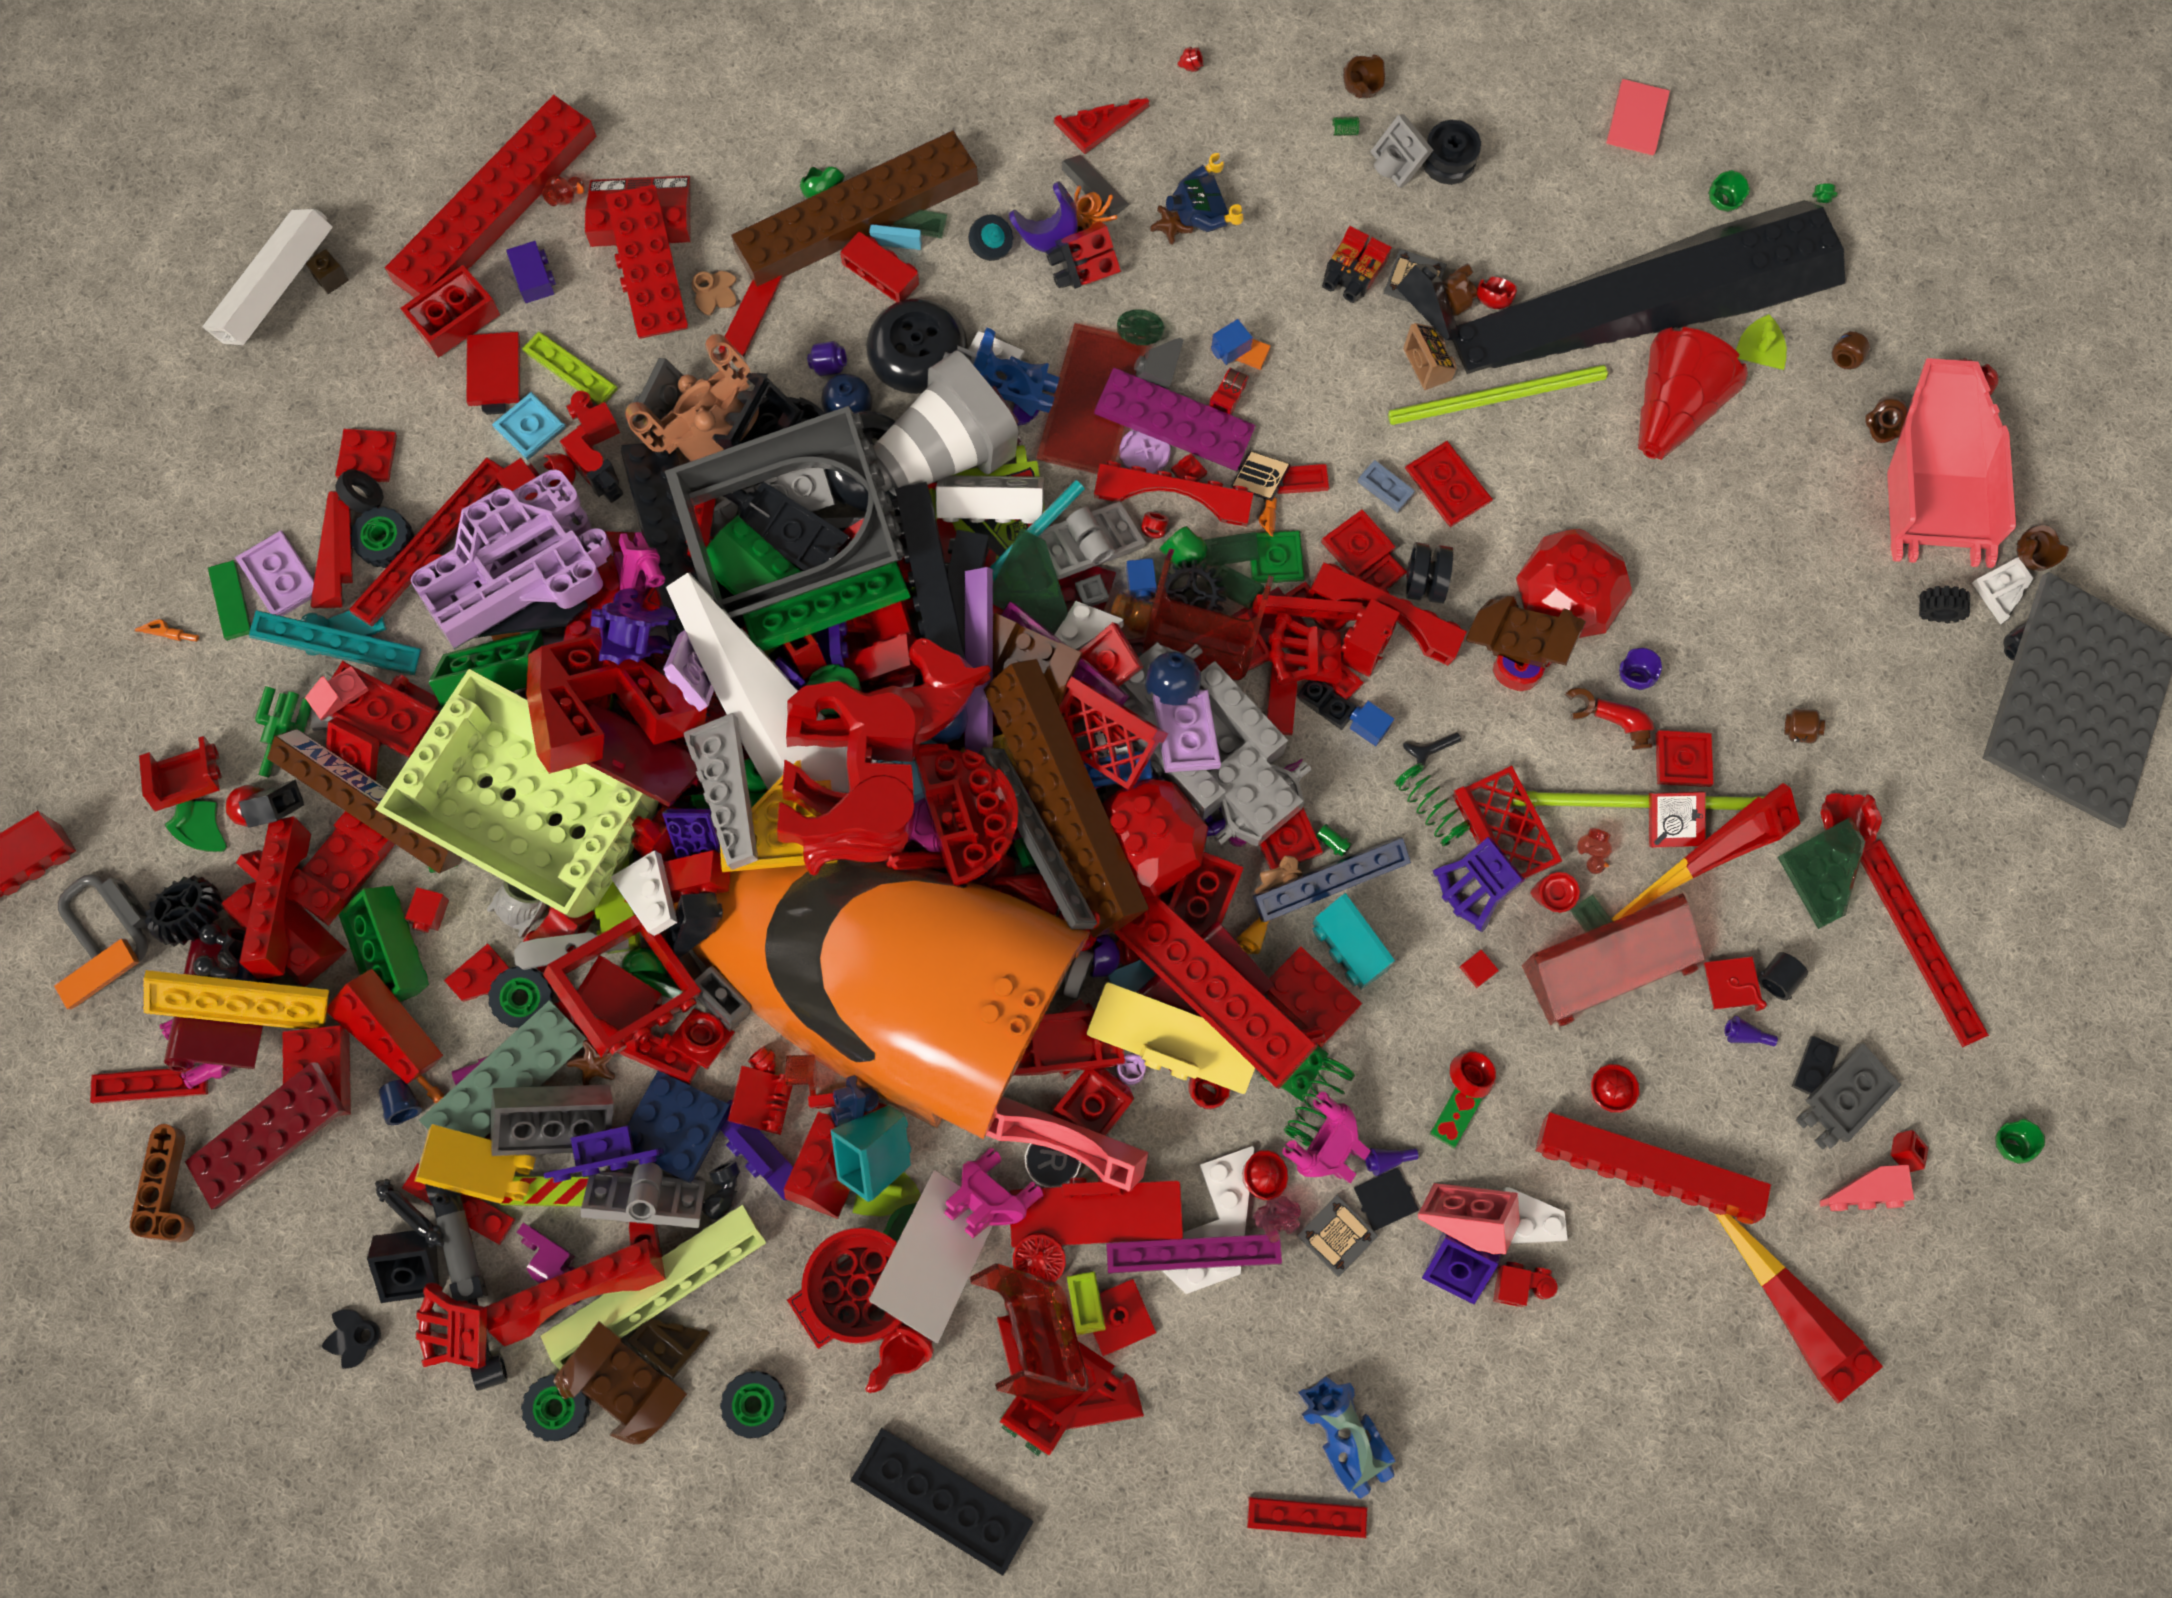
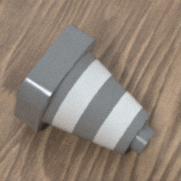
M954 351L928 369V387L874 444L873 447L877 455V460L874 463L877 469L881 470L885 480V485L882 488L884 492L889 490L896 496L895 489L922 482H927L928 485L975 466L983 473L989 475L1015 457L1018 427L1008 407L963 353Z

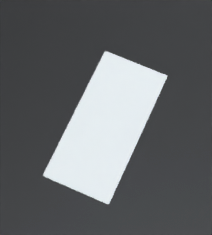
M934 1170L869 1301L930 1340L938 1343L993 1225L988 1226L976 1237L972 1238L965 1232V1228L969 1225L966 1222V1218L973 1213L971 1209H967L954 1221L946 1216L945 1210L948 1208L946 1200L961 1187Z

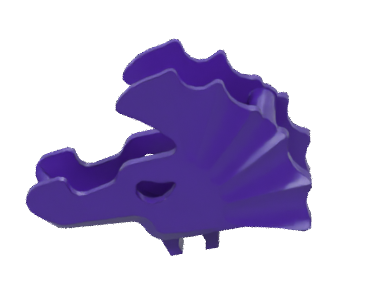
M626 588L618 591L615 594L613 603L603 605L602 609H592L591 626L600 628L602 640L598 660H611L619 665L626 659L639 662L640 659L650 657L653 653L663 654V648L671 649V645L662 636H649L650 628L657 625H668L669 620L676 619L675 613L672 609L665 606L653 611H642L640 604L631 599L638 598L637 590Z

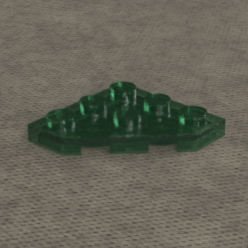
M1021 528L993 582V604L1005 610L1010 602L1016 603L1055 635L1068 615L1062 591L1046 541Z
M1852 818L1838 823L1778 856L1781 865L1818 929L1846 916L1865 846V840Z

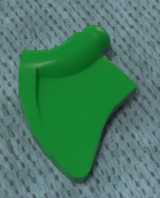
M189 800L177 804L174 816L164 824L177 840L193 849L206 852H224L227 848L217 824L218 803Z

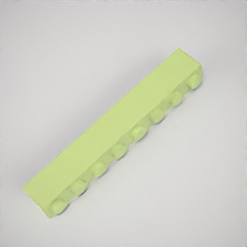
M741 1205L737 1209L730 1211L726 1216L704 1228L700 1233L679 1244L677 1248L664 1255L662 1260L666 1280L640 1291L605 1293L542 1334L541 1339L553 1364L560 1370L598 1321L619 1338H622L766 1244L765 1239L745 1207Z

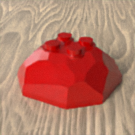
M1583 529L1566 530L1543 537L1516 577L1524 609L1556 617L1560 616L1564 608L1572 611L1573 615L1578 618L1581 617L1586 621L1579 638L1605 634L1632 594V587L1623 556Z
M1154 779L1140 780L1136 782L1132 790L1122 788L1102 803L1143 896L1156 898L1201 866L1208 826L1177 784Z

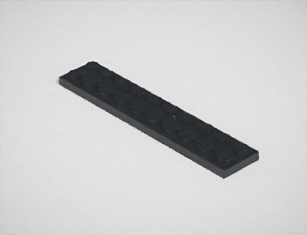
M645 443L621 445V455L642 535L650 548H656L660 556L659 567L665 576L664 584L656 587L660 606L672 609L676 615L675 620H669L668 625H665L672 649L678 634L685 629L666 587L686 573H690L699 582L692 557L687 555L688 544L686 543L665 474L666 470L680 466L676 449L669 454L667 450L662 452L652 451Z

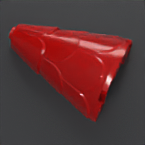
M1672 327L1667 328L1655 336L1650 346L1648 376L1645 380L1644 405L1641 408L1638 449L1642 450L1645 456L1660 460L1665 458L1690 438L1698 427L1715 415L1719 408L1742 390L1748 378V370L1745 363H1740L1738 360L1740 354L1732 346L1715 335L1689 327H1683L1681 331H1674Z

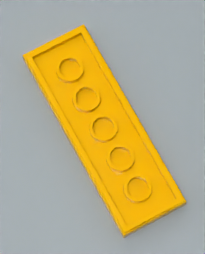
M145 971L144 1013L293 1029L321 1028L326 1025L329 990Z

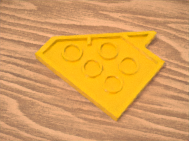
M797 760L794 765L802 769L801 760ZM783 775L751 808L758 860L732 870L727 866L720 845L722 872L805 865L802 845L795 842H778L779 802L789 805L806 817L816 816L801 805L783 799ZM831 780L815 781L819 785L832 790ZM833 860L827 863H837V860Z

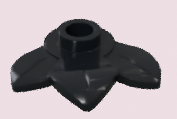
M336 1311L332 1313V1319L338 1329L326 1338L322 1343V1348L331 1354L342 1355V1369L353 1368L361 1364L366 1357L367 1351L378 1344L381 1331L375 1322L363 1320L357 1311ZM368 1329L371 1336L367 1341H364L361 1338V1334L364 1330Z

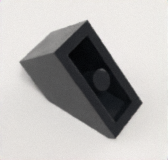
M291 780L252 794L238 802L241 808V815L245 819L248 828L276 822L304 806L296 780Z

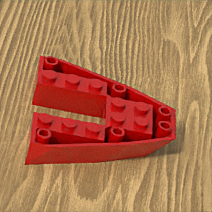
M595 634L544 645L528 654L526 696L536 755L549 774L601 760L603 757L605 734L581 701L616 693L654 745L684 737V732L704 725L707 707L699 712L694 705H690L685 700L683 692L676 684H672L667 677L642 660L637 662L626 659L619 665L611 660L599 661L602 640Z

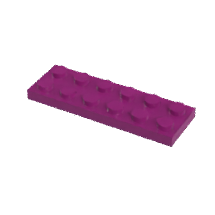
M1113 368L1094 412L1096 415L1236 472L1256 426L1116 368Z

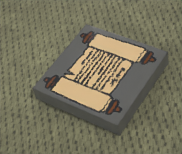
M1399 249L1384 294L1409 302L1396 287L1414 265H1431L1437 270V276L1442 280L1447 264Z
M1336 1195L1297 1237L1339 1277L1378 1235Z

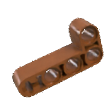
M160 1124L150 1134L131 1215L130 1229L134 1235L142 1238L185 1242L194 1233L195 1225L193 1221L188 1217L169 1213L185 1145L184 1132L174 1126ZM171 1135V1139L164 1142L165 1137ZM161 1150L165 1152L169 1151L168 1155L162 1154ZM165 1161V1170L159 1174L158 1166L161 1162ZM158 1189L159 1197L152 1203L151 1196ZM152 1218L153 1225L146 1232L145 1223ZM180 1221L181 1230L178 1234L174 1235L173 1227Z

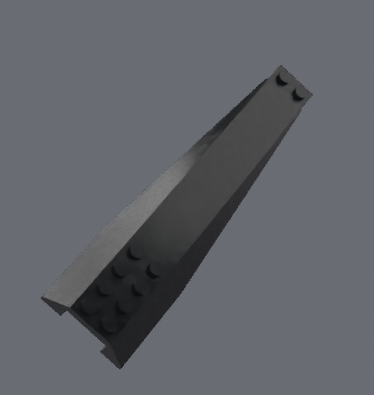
M1803 200L1710 228L1487 316L1457 325L1460 336L1452 341L1466 373L1470 374L1489 367H1503L1544 358L1548 355L1567 353L1575 349H1585L1598 344L1613 343L1617 340L1631 339L1653 332L1658 333L1671 327L1681 328L1699 322H1709L1717 318L1750 313L1845 284L1844 248L1824 207Z

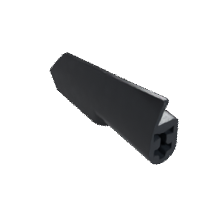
M585 600L574 607L566 609L559 607L556 602H534L475 638L568 626L589 606Z

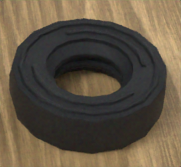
M349 469L343 472L335 484L336 492L340 499L348 507L360 513L370 511L375 507L379 508L384 499L380 485L371 476L357 469ZM352 485L360 488L367 498L358 494Z

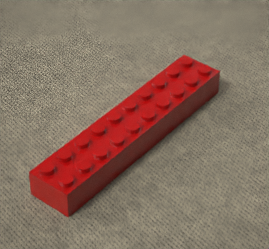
M553 94L384 267L392 282L415 298L460 266L464 265L469 270L597 137L591 120Z

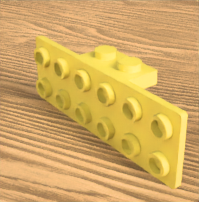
M1110 982L1105 983L1087 1030L1088 1036L1140 1055L1145 1060L1144 1065L1150 1068L1160 1070L1161 1066L1171 1069V1075L1182 1080H1187L1188 1076L1195 1079L1199 1077L1236 1092L1246 1093L1255 1067L1204 1018Z

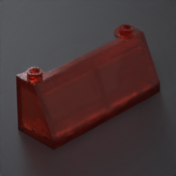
M1682 893L1536 952L1521 966L1549 1025L1558 1023L1559 1027L1574 1022L1573 1016L1581 1011L1659 979L1682 972L1683 976L1692 974L1699 970L1697 965L1702 963L1705 958L1689 904Z

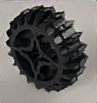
M1182 560L1183 569L1179 570L1178 566L1174 563L1172 568L1175 573L1171 574L1168 570H1165L1164 574L1169 579L1167 581L1163 579L1158 580V583L1164 586V589L1155 590L1157 595H1163V598L1156 600V604H1165L1159 610V613L1161 615L1170 613L1165 619L1167 623H1170L1175 618V628L1178 629L1181 623L1184 622V630L1189 631L1190 623H1194L1195 630L1199 631V622L1203 621L1204 625L1209 627L1210 624L1207 620L1209 616L1214 621L1218 619L1217 615L1213 613L1214 610L1223 612L1224 608L1217 603L1226 602L1227 598L1219 595V593L1226 591V587H1217V584L1221 583L1223 579L1221 576L1213 579L1212 577L1215 575L1216 569L1212 568L1206 572L1208 567L1206 562H1203L1200 569H1198L1197 560H1193L1192 567L1189 568L1187 561ZM1189 575L1185 587L1171 589L1178 579ZM1197 575L1210 583L1213 594L1200 591L1197 588ZM1193 587L1195 594L1199 596L1190 602L1189 608L1188 599L1183 595ZM1170 597L1184 602V616L1172 608ZM1211 602L1204 612L1192 616L1198 603Z
M195 875L188 879L184 876L180 882L174 880L171 886L168 888L164 887L162 893L155 894L156 900L149 903L151 908L145 912L147 915L145 923L150 933L161 943L163 942L165 945L170 944L173 947L180 943L184 946L188 940H196L200 929L205 924L219 919L218 913L223 910L221 906L223 899L217 887L203 877L198 878Z

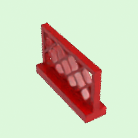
M1071 676L1066 685L1069 690L1059 709L1065 722H1067V727L1077 749L1076 738L1088 735L1090 749L1082 752L1078 750L1082 760L1124 788L1132 790L1158 743H1163L1168 733L1084 680ZM1074 697L1081 700L1083 712L1071 715L1070 704ZM1100 712L1104 725L1092 728L1090 714ZM1084 717L1086 731L1075 734L1072 720ZM1120 725L1124 729L1125 739L1113 742L1111 728ZM1105 730L1108 744L1096 747L1093 733ZM1143 739L1148 745L1143 754L1135 756L1132 742ZM1127 744L1129 758L1117 761L1115 747ZM1109 749L1112 763L1101 765L1097 752ZM1131 763L1132 773L1126 781L1120 776L1119 766Z
M1513 766L1507 767L1467 787L1462 786L1454 790L1453 798L1464 820L1469 823V829L1477 845L1489 837L1500 848L1498 844L1500 834L1516 839L1512 852L1501 849V851L1505 855L1510 856V862H1512L1513 858L1528 862L1526 872L1521 874L1524 879L1562 862ZM1509 775L1514 783L1512 792L1496 788L1498 779ZM1494 782L1493 787L1487 784ZM1479 788L1491 791L1487 804L1476 801L1472 791ZM1516 789H1517L1518 793L1520 794V796L1514 794ZM1494 792L1510 797L1506 810L1490 806ZM1512 799L1524 802L1526 806L1524 816L1508 812ZM1479 807L1485 809L1484 814H1482ZM1488 810L1503 815L1499 828L1487 823L1485 817ZM1528 812L1530 813L1532 819L1527 818ZM1506 816L1522 821L1518 834L1502 829ZM1525 822L1538 828L1537 840L1521 836ZM1492 831L1497 832L1496 838L1493 835ZM1541 836L1545 843L1539 842ZM1519 840L1535 845L1530 858L1515 853ZM1537 847L1548 849L1553 859L1546 863L1534 860ZM1532 864L1537 865V867L1530 870Z

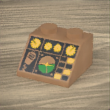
M1414 323L1410 326L1403 349L1424 391L1452 381L1456 371V363L1454 358L1448 355L1443 337L1438 335L1434 327Z

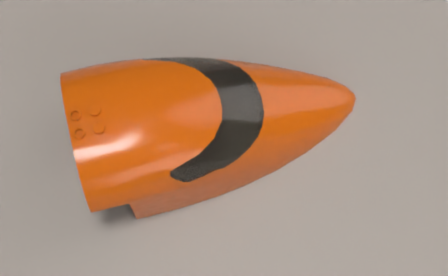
M837 860V862L825 863L815 876L810 875L805 865L731 871L729 891L719 893L716 896L717 903L722 905V920H719L712 934L692 948L707 968L713 966L751 1004L750 1010L791 1043L845 1079L855 1075L857 1078L856 1085L860 1088H871L876 1091L879 1099L935 1128H938L942 1119L984 1139L997 1115V1105L1073 958H1078L1090 935V931L1086 929H1070L1066 920L1028 902L981 884L969 881L961 885H954L948 874L932 869L894 870L893 868H888L886 863L889 860L884 862ZM674 903V910H676L678 903Z

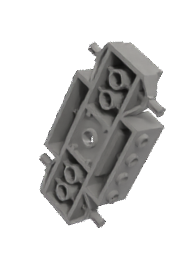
M1156 643L1139 657L1144 667L1119 687L1129 695L1124 706L1156 726L1153 693L1149 695L1145 687L1147 672L1150 664L1159 655L1166 652H1178L1159 643ZM1195 644L1184 654L1194 660L1203 651ZM1214 661L1201 672L1200 690L1208 689L1221 761L1220 768L1165 773L1159 742L1150 757L1152 773L1157 777L1161 776L1165 781L1177 784L1203 820L1221 806L1226 825L1223 830L1213 836L1220 846L1231 836H1236L1254 846H1258L1302 810L1304 799L1299 783L1300 779L1312 771L1309 765L1307 766L1306 762H1303L1291 772L1273 765L1284 754L1288 740ZM1143 739L1132 742L1134 752L1144 751L1148 745Z

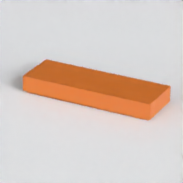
M121 938L54 985L66 1009H73L137 965L139 960L128 940Z

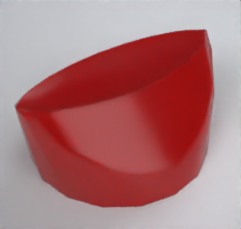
M1556 872L1538 881L1530 893L1546 909L1562 913L1569 911L1576 905L1579 900L1580 889L1573 876L1563 872Z

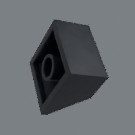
M415 1230L373 1236L367 1261L381 1303L423 1298L425 1296L423 1291L427 1283L439 1285L437 1245L434 1248H429L425 1237L420 1236Z

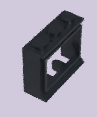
M748 373L746 378L755 385L753 391L743 390L737 395V398L745 405L740 413L730 412L726 415L725 421L733 426L729 434H714L712 439L724 450L742 444L740 440L764 396L783 412L773 432L800 423L805 411L800 410L768 379V374Z

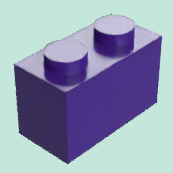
M536 241L506 250L525 304L554 295L552 286L556 285L552 271H546L545 265L549 264L545 250H539Z

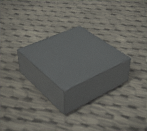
M1100 574L1075 582V587L1083 604L1092 607L1109 601V595Z

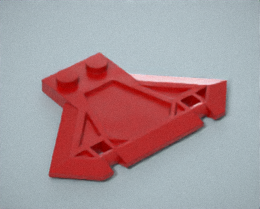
M1036 1312L997 1317L1016 1395L1000 1420V1423L1050 1456L1065 1430L1144 1417L1134 1378L1125 1373L1122 1379L1111 1373L1115 1365L1054 1324L1051 1325L1049 1330L1038 1324L1042 1316ZM1031 1334L1042 1341L1040 1343L1030 1337ZM1105 1383L1108 1384L1109 1386L1115 1389L1114 1392L1110 1391L1103 1385Z

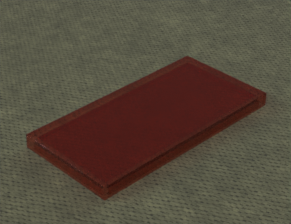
M1074 324L1059 376L1058 386L1054 394L1053 405L1049 412L1037 453V460L1098 474L1100 463L1105 464L1106 461L1116 462L1125 426L1094 414L1095 408L1113 368L1133 376L1136 375V370H1134L1135 363L1139 356L1145 355L1148 340L1082 324Z

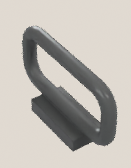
M90 874L78 878L63 891L58 900V912L92 959L100 954L101 950L73 914L69 905L72 898L88 885L96 888L136 943L134 953L139 962H141L148 950L147 938L141 928H147L145 923L147 918L146 910L124 881L114 878H108L104 881L100 876Z

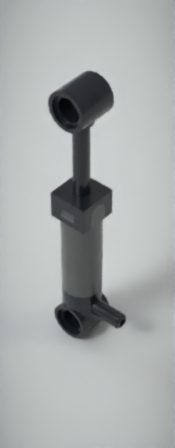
M425 1184L429 1201L433 1205L437 1225L440 1226V1230L443 1233V1250L452 1283L449 1284L452 1298L456 1301H467L468 1304L479 1306L477 1299L488 1296L484 1276L480 1274L461 1197L462 1193ZM486 1337L485 1366L478 1369L470 1367L473 1384L477 1391L508 1381L504 1359L500 1353L491 1356Z

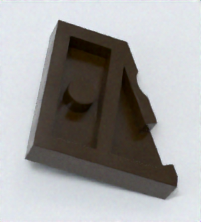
M649 1319L636 1330L628 1340V1343L673 1380L710 1336V1333L703 1329L696 1330L684 1327V1325L668 1324L660 1320Z

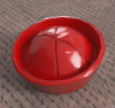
M1466 1052L1454 1057L1450 1064L1449 1073L1451 1080L1463 1094L1473 1098H1482L1491 1092L1496 1080V1070L1494 1064L1487 1056L1479 1052Z
M1608 1064L1601 1067L1594 1074L1591 1081V1093L1595 1102L1601 1108L1610 1112L1621 1113L1629 1110L1637 1102L1640 1094L1639 1083L1635 1075L1628 1068L1619 1064Z
M1260 1150L1251 1155L1243 1166L1242 1181L1245 1188L1255 1197L1262 1200H1274L1286 1189L1288 1169L1284 1160L1277 1153L1270 1150Z

